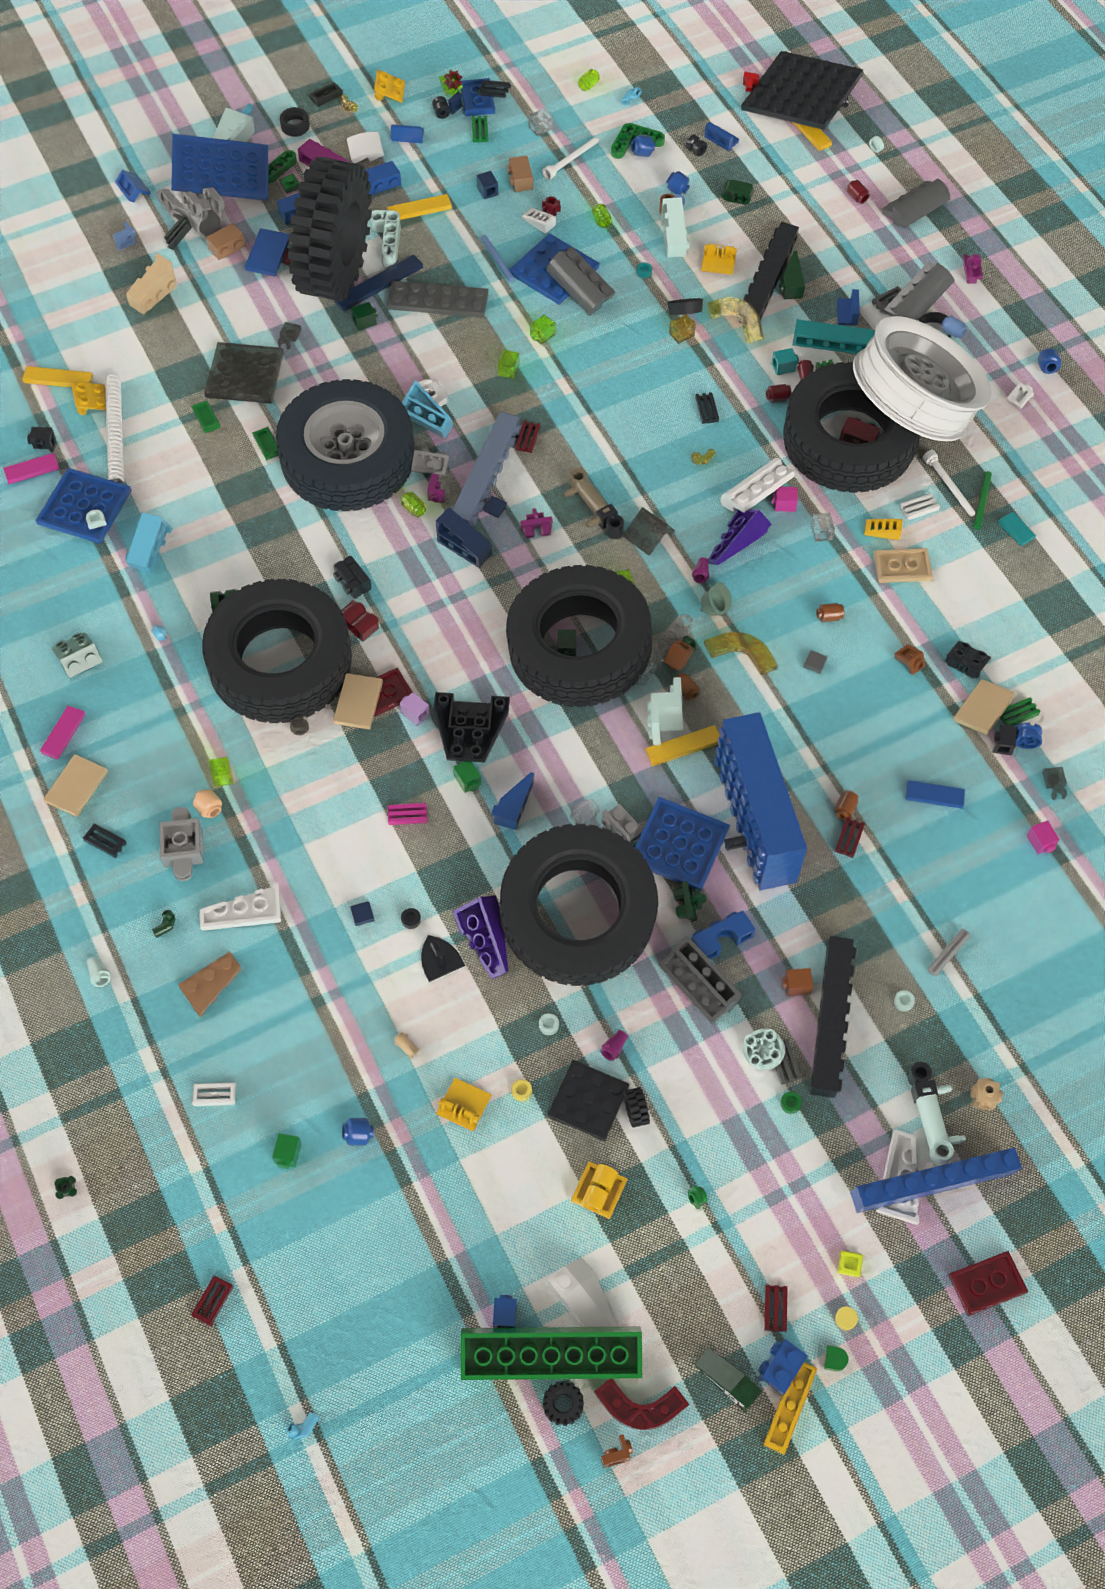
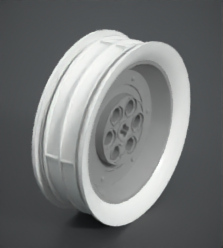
M890 316L882 319L876 327L874 337L870 339L865 349L857 353L853 361V371L856 380L867 397L892 420L906 429L929 439L954 441L961 438L967 430L969 421L975 417L977 411L984 408L991 400L992 391L990 383L978 363L951 338L935 328L911 318Z

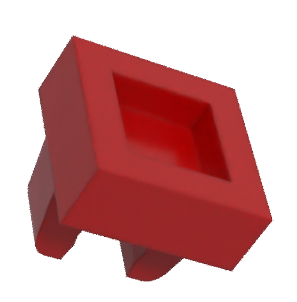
M745 71L743 85L746 86V92H751L756 84L758 85L759 74Z

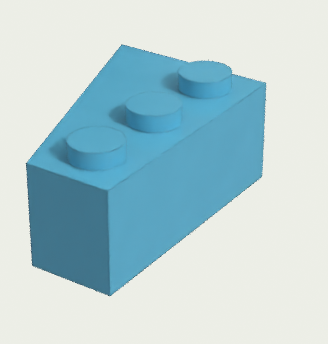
M415 380L402 401L411 421L446 439L454 425L451 418Z
M142 512L141 518L137 521L136 533L131 539L130 551L126 554V563L131 568L152 572L160 556L158 551L161 546L166 544L164 538L167 533H171L173 530L162 517Z

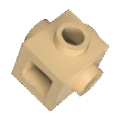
M990 1078L979 1079L971 1087L972 1107L982 1110H994L996 1105L1002 1101L1003 1091L1000 1090V1083L994 1082Z

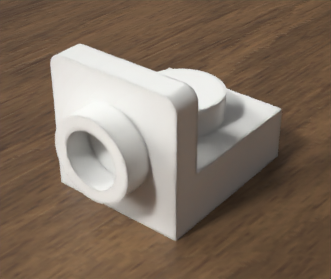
M1019 382L1007 397V401L1021 410L1026 402L1034 397L1032 387Z

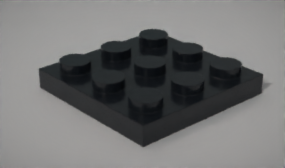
M572 1060L547 1117L605 1142L624 1100L623 1091L628 1090L630 1084Z

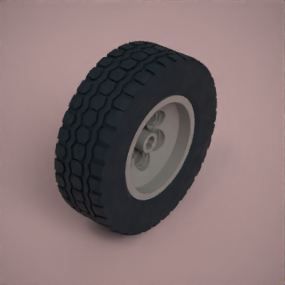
M338 379L310 387L309 390L300 393L299 396H296L287 405L285 411L280 416L276 430V444L280 465L287 483L302 499L315 506L318 505L320 508H329L333 511L362 510V508L373 507L374 504L378 505L384 502L385 499L387 500L392 497L393 493L396 494L411 474L415 449L413 428L407 409L394 394L392 395L387 389H383V387L377 384L373 385L371 382H362V380L342 379V381H339Z

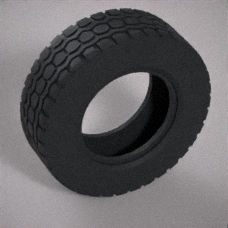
M853 362L832 363L807 374L796 385L790 396L783 429V440L787 455L796 468L798 467V470L803 475H806L811 481H816L821 486H826V488L837 489V491L841 492L849 491L851 493L877 490L901 477L911 464L920 439L919 434L906 429L892 420L867 397L856 380ZM836 411H857L873 418L883 429L884 435L869 443H847L830 435L824 429L820 420Z
M573 565V567L564 566L561 569L550 570L549 573L545 572L539 575V578L530 581L529 585H526L517 594L508 612L506 636L512 667L517 677L528 690H531L532 693L538 697L541 696L542 699L548 702L552 701L554 704H564V706L569 707L603 704L631 689V686H634L639 681L649 663L652 651L651 615L647 602L639 589L630 580L628 581L627 578L621 574L618 575L617 572L610 569L606 570V568L599 566L596 568L592 565ZM575 615L597 617L608 623L616 632L607 646L598 652L585 656L561 654L550 648L543 640L548 630L554 624L564 618Z
M268 579L264 582L258 581L252 585L248 584L241 587V590L234 591L230 597L227 596L222 600L221 605L218 604L214 609V613H211L203 633V658L215 692L236 713L242 716L245 715L246 718L252 720L256 719L259 722L287 723L291 722V720L304 719L303 717L305 716L309 717L315 714L316 711L319 712L325 708L326 704L329 705L335 696H338L342 690L346 673L349 674L351 670L352 651L348 627L343 613L329 595L320 591L319 588L313 585L310 586V584L302 581ZM287 628L297 630L314 642L313 649L307 659L289 671L264 673L249 667L242 660L243 653L248 644L258 635L272 629Z
M565 824L562 827L550 828L549 831L545 830L537 834V837L531 838L526 842V845H523L517 851V855L515 854L510 861L502 879L500 890L502 930L511 950L514 951L513 953L520 961H523L522 963L527 968L532 969L535 974L540 977L544 976L545 979L552 982L558 981V984L594 985L595 983H601L609 978L612 979L618 976L621 972L628 969L631 964H634L643 953L650 940L657 917V885L654 882V875L646 859H643L640 851L637 848L634 849V845L627 839L624 840L623 836L616 832L612 833V830L604 827L601 829L596 825ZM580 870L593 873L605 880L613 889L619 904V915L614 924L603 934L587 940L568 939L553 932L542 920L537 907L540 891L553 877L567 871Z

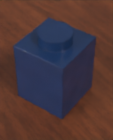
M491 171L476 175L477 188L483 199L498 195V182Z

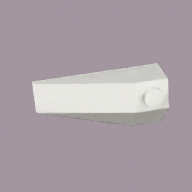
M582 1258L565 1266L548 1281L549 1289L582 1327H617L596 1274Z

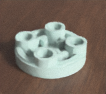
M758 1029L745 1037L743 1053L747 1062L755 1069L762 1071L771 1070L782 1062L785 1055V1044L774 1030Z

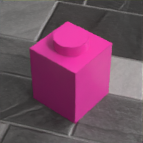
M779 487L775 494L772 493L771 503L775 504V511L796 512L798 503L797 487Z
M1048 820L1032 826L1026 835L1038 855L1054 851L1060 840Z

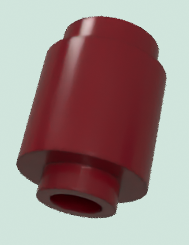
M853 180L848 184L847 192L856 202L863 204L870 197L869 191L859 180Z
M790 385L769 386L765 393L766 399L770 403L787 401L792 394Z

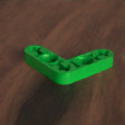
M626 123L611 146V156L615 159L623 158L632 140L640 134L651 136L653 142H655V147L664 145L665 135L660 131L633 123Z
M284 151L268 165V183L276 181L296 164L297 158L294 151Z

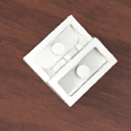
M365 132L347 138L353 163L360 162L366 158L371 162L384 156L379 132Z

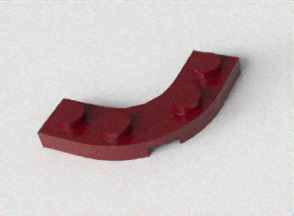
M609 1379L594 1391L596 1397L616 1421L636 1430H652L662 1427L690 1405L676 1386L657 1401L645 1405L632 1402L613 1379Z

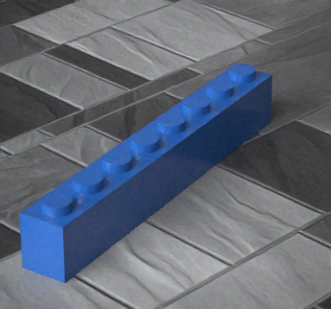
M393 161L365 170L369 174L368 181L371 183L369 194L371 195L401 185L400 171ZM300 193L277 200L278 212L286 225L290 224L291 216L296 215L297 209L294 206L295 197L300 198Z
M1014 1147L859 1185L850 1194L856 1212L861 1213L1010 1176L1022 1169Z

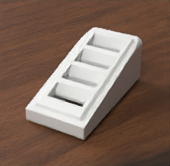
M531 208L522 216L524 221L545 234L556 225L555 216Z

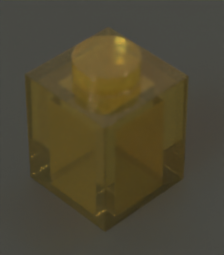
M685 314L670 322L669 334L679 344L695 336L696 324L693 319H690Z

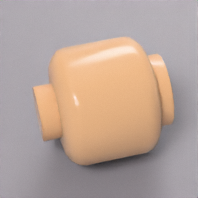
M200 790L195 795L193 806L202 817L213 818L221 812L222 801L213 790Z

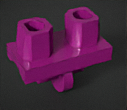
M963 254L962 259L966 281L968 284H976L977 279L983 278L981 257L979 254H972L971 256Z
M536 508L532 509V514L526 515V520L520 521V530L523 531L526 539L535 537L534 529L538 528L541 530V536L551 535L552 516L544 517V513H537Z

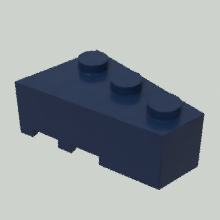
M450 507L436 520L437 542L480 568L492 555V544L490 541L484 538Z

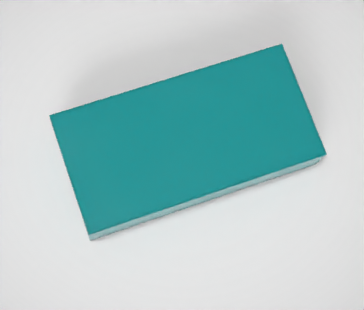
M1014 512L1004 516L998 522L1021 547L1036 537L1033 531Z

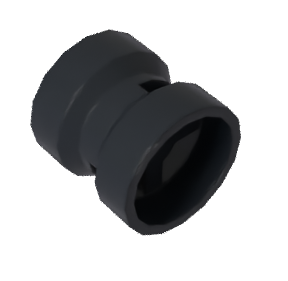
M443 96L434 98L432 106L436 117L439 119L447 118L450 114V108L446 98Z
M694 134L688 138L686 148L693 151V154L697 157H700L705 153L707 143L700 140Z

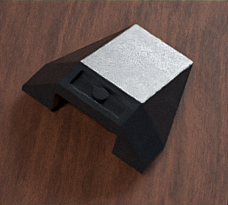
M435 692L433 709L446 759L449 761L485 763L509 715L510 697L491 696V703L455 701L454 693Z

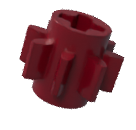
M450 70L449 74L444 76L447 79L444 84L448 86V90L454 88L456 91L458 86L462 85L460 80L463 76L459 75L458 70L456 72Z
M553 196L547 197L545 201H542V211L556 216L557 212H561L560 200L557 201V198Z

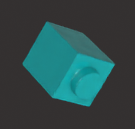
M793 348L773 352L771 364L776 375L796 372L799 358L794 353Z

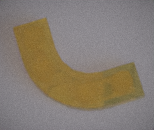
M726 297L708 303L711 319L734 315L741 321L746 343H753L764 339L760 318L754 307L747 301L736 297Z
M729 632L704 640V645L711 658L734 651L742 652L750 657L760 675L774 671L778 667L767 646L752 635L741 632Z

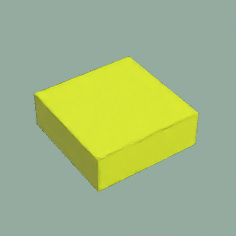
M841 1250L838 1274L860 1278L863 1254Z

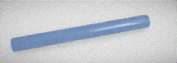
M483 235L481 240L508 281L513 282L515 278L488 237Z

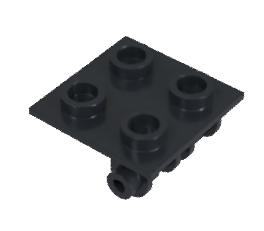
M958 641L947 654L945 662L948 666L954 669L957 668V671L964 665L963 674L968 667L966 675L973 679L974 677L978 679L982 669L991 657L983 651L972 648L966 642Z

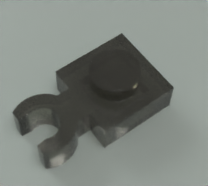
M285 322L279 333L278 346L281 348L282 344H286V348L289 350L291 348V341L296 342L301 332V325Z
M1063 767L1044 768L1042 774L1046 789L1052 788L1053 790L1051 792L1052 800H1056V793H1060L1062 799H1065L1067 790L1064 787L1067 785Z

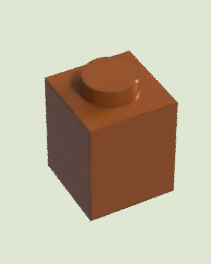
M679 639L672 643L664 662L671 669L679 671L686 667L695 648Z
M811 968L786 970L785 976L781 980L783 990L786 989L787 996L810 995L814 987Z

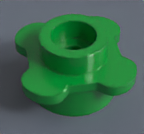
M693 1185L692 1189L688 1190V1199L696 1209H700L701 1205L707 1202V1194L702 1187Z

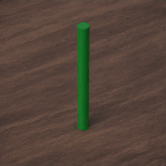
M990 471L985 472L974 523V529L977 530L981 528L992 476Z

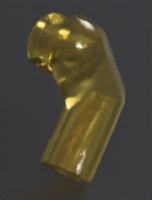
M347 95L341 96L343 110L356 112L358 105L353 101H349Z
M709 449L705 455L694 452L691 455L692 462L696 465L708 464L716 455L714 449Z

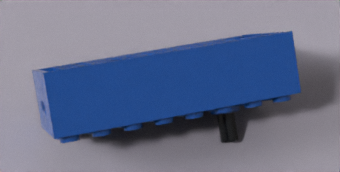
M761 712L723 719L722 727L719 728L720 737H718L717 756L714 757L716 767H719L721 771L720 780L726 787V799L731 802V814L737 820L738 834L741 833V836L724 839L725 848L727 851L737 848H743V850L747 851V863L753 869V882L755 885H758L759 891L797 883L807 851V845Z

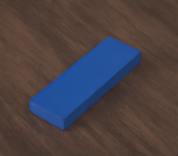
M911 780L907 781L905 800L960 809L964 807L965 789Z

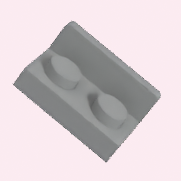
M424 448L414 450L411 471L430 475L432 473L439 474V476L446 477L450 457L443 451L432 453Z
M620 804L609 812L607 810L602 812L601 821L606 829H610L613 833L616 832L623 836V839H627L630 843L640 837L643 828Z

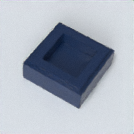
M459 92L448 100L451 114L456 113L463 107L462 94Z
M491 496L483 507V511L499 518L506 509L507 502Z
M369 901L350 906L355 926L375 921Z

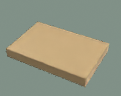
M927 548L874 550L878 583L932 581L933 576Z
M346 673L333 719L334 724L370 730L383 679Z
M981 679L954 716V721L988 735L1014 699L1015 692Z
M74 754L43 800L51 806L78 817L108 773V770Z

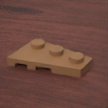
M229 951L178 984V986L201 1018L208 1006L215 1002L219 993L231 983L242 969Z

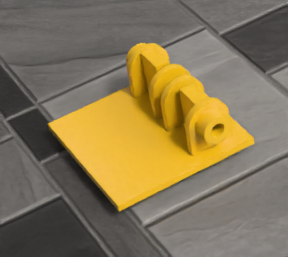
M377 69L374 86V97L376 100L380 101L386 96L402 103L405 81Z
M705 244L701 271L733 275L737 248L726 246V249H724L723 245L721 249L719 248L720 244H718L717 248L716 244Z
M71 381L75 406L80 415H85L88 409L106 410V390L104 384Z
M454 1078L444 1099L441 1098L438 1106L440 1107L436 1115L474 1132L492 1094Z

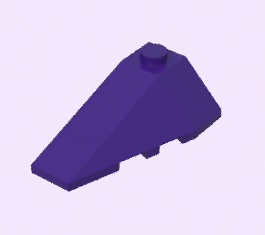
M749 509L745 513L738 510L727 525L729 527L727 533L721 535L722 542L715 546L708 558L709 564L719 565L764 536L772 524L760 510Z
M496 895L479 897L454 910L453 914L459 931L462 935H466L470 941L469 946L471 949L476 950L480 956L479 961L491 979L507 973L508 963L505 936L502 930L500 906Z

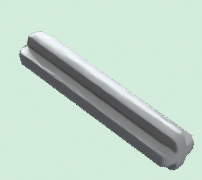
M961 929L929 966L928 972L933 976H937L969 939L970 933L965 929Z

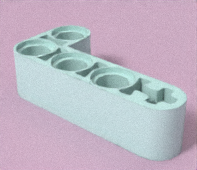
M374 210L370 219L371 230L383 233L382 262L384 267L390 268L397 264L401 230L400 215L397 211Z

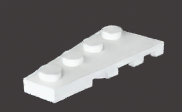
M279 883L264 890L254 891L255 893L246 896L235 897V900L229 902L223 901L200 909L201 930L281 922Z
M898 1130L893 1131L883 1180L916 1172V1136ZM918 1198L876 1209L878 1213L911 1224H919Z

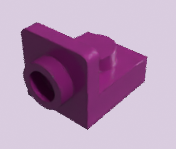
M431 474L427 489L428 501L445 503V490L441 489L442 483L439 482V474Z

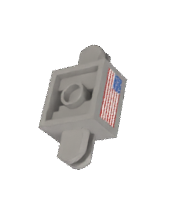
M178 807L172 811V821L159 822L160 858L164 868L173 867V874L177 880L187 881L193 874L192 865L204 863L203 829L199 818L191 819L187 808Z

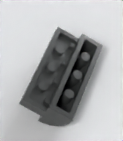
M936 179L933 182L924 181L916 188L911 189L908 193L901 195L898 199L883 207L882 215L893 218L895 225L906 228L950 200L949 190L940 179Z
M572 246L564 252L561 250L557 253L546 268V271L589 316L599 310L603 303L615 295V291Z
M927 262L885 307L884 311L889 316L907 317L918 321L955 280L943 265L938 262L936 265Z
M686 936L672 948L673 951L658 965L713 1025L726 1012L729 1013L737 1005L742 994L697 945Z

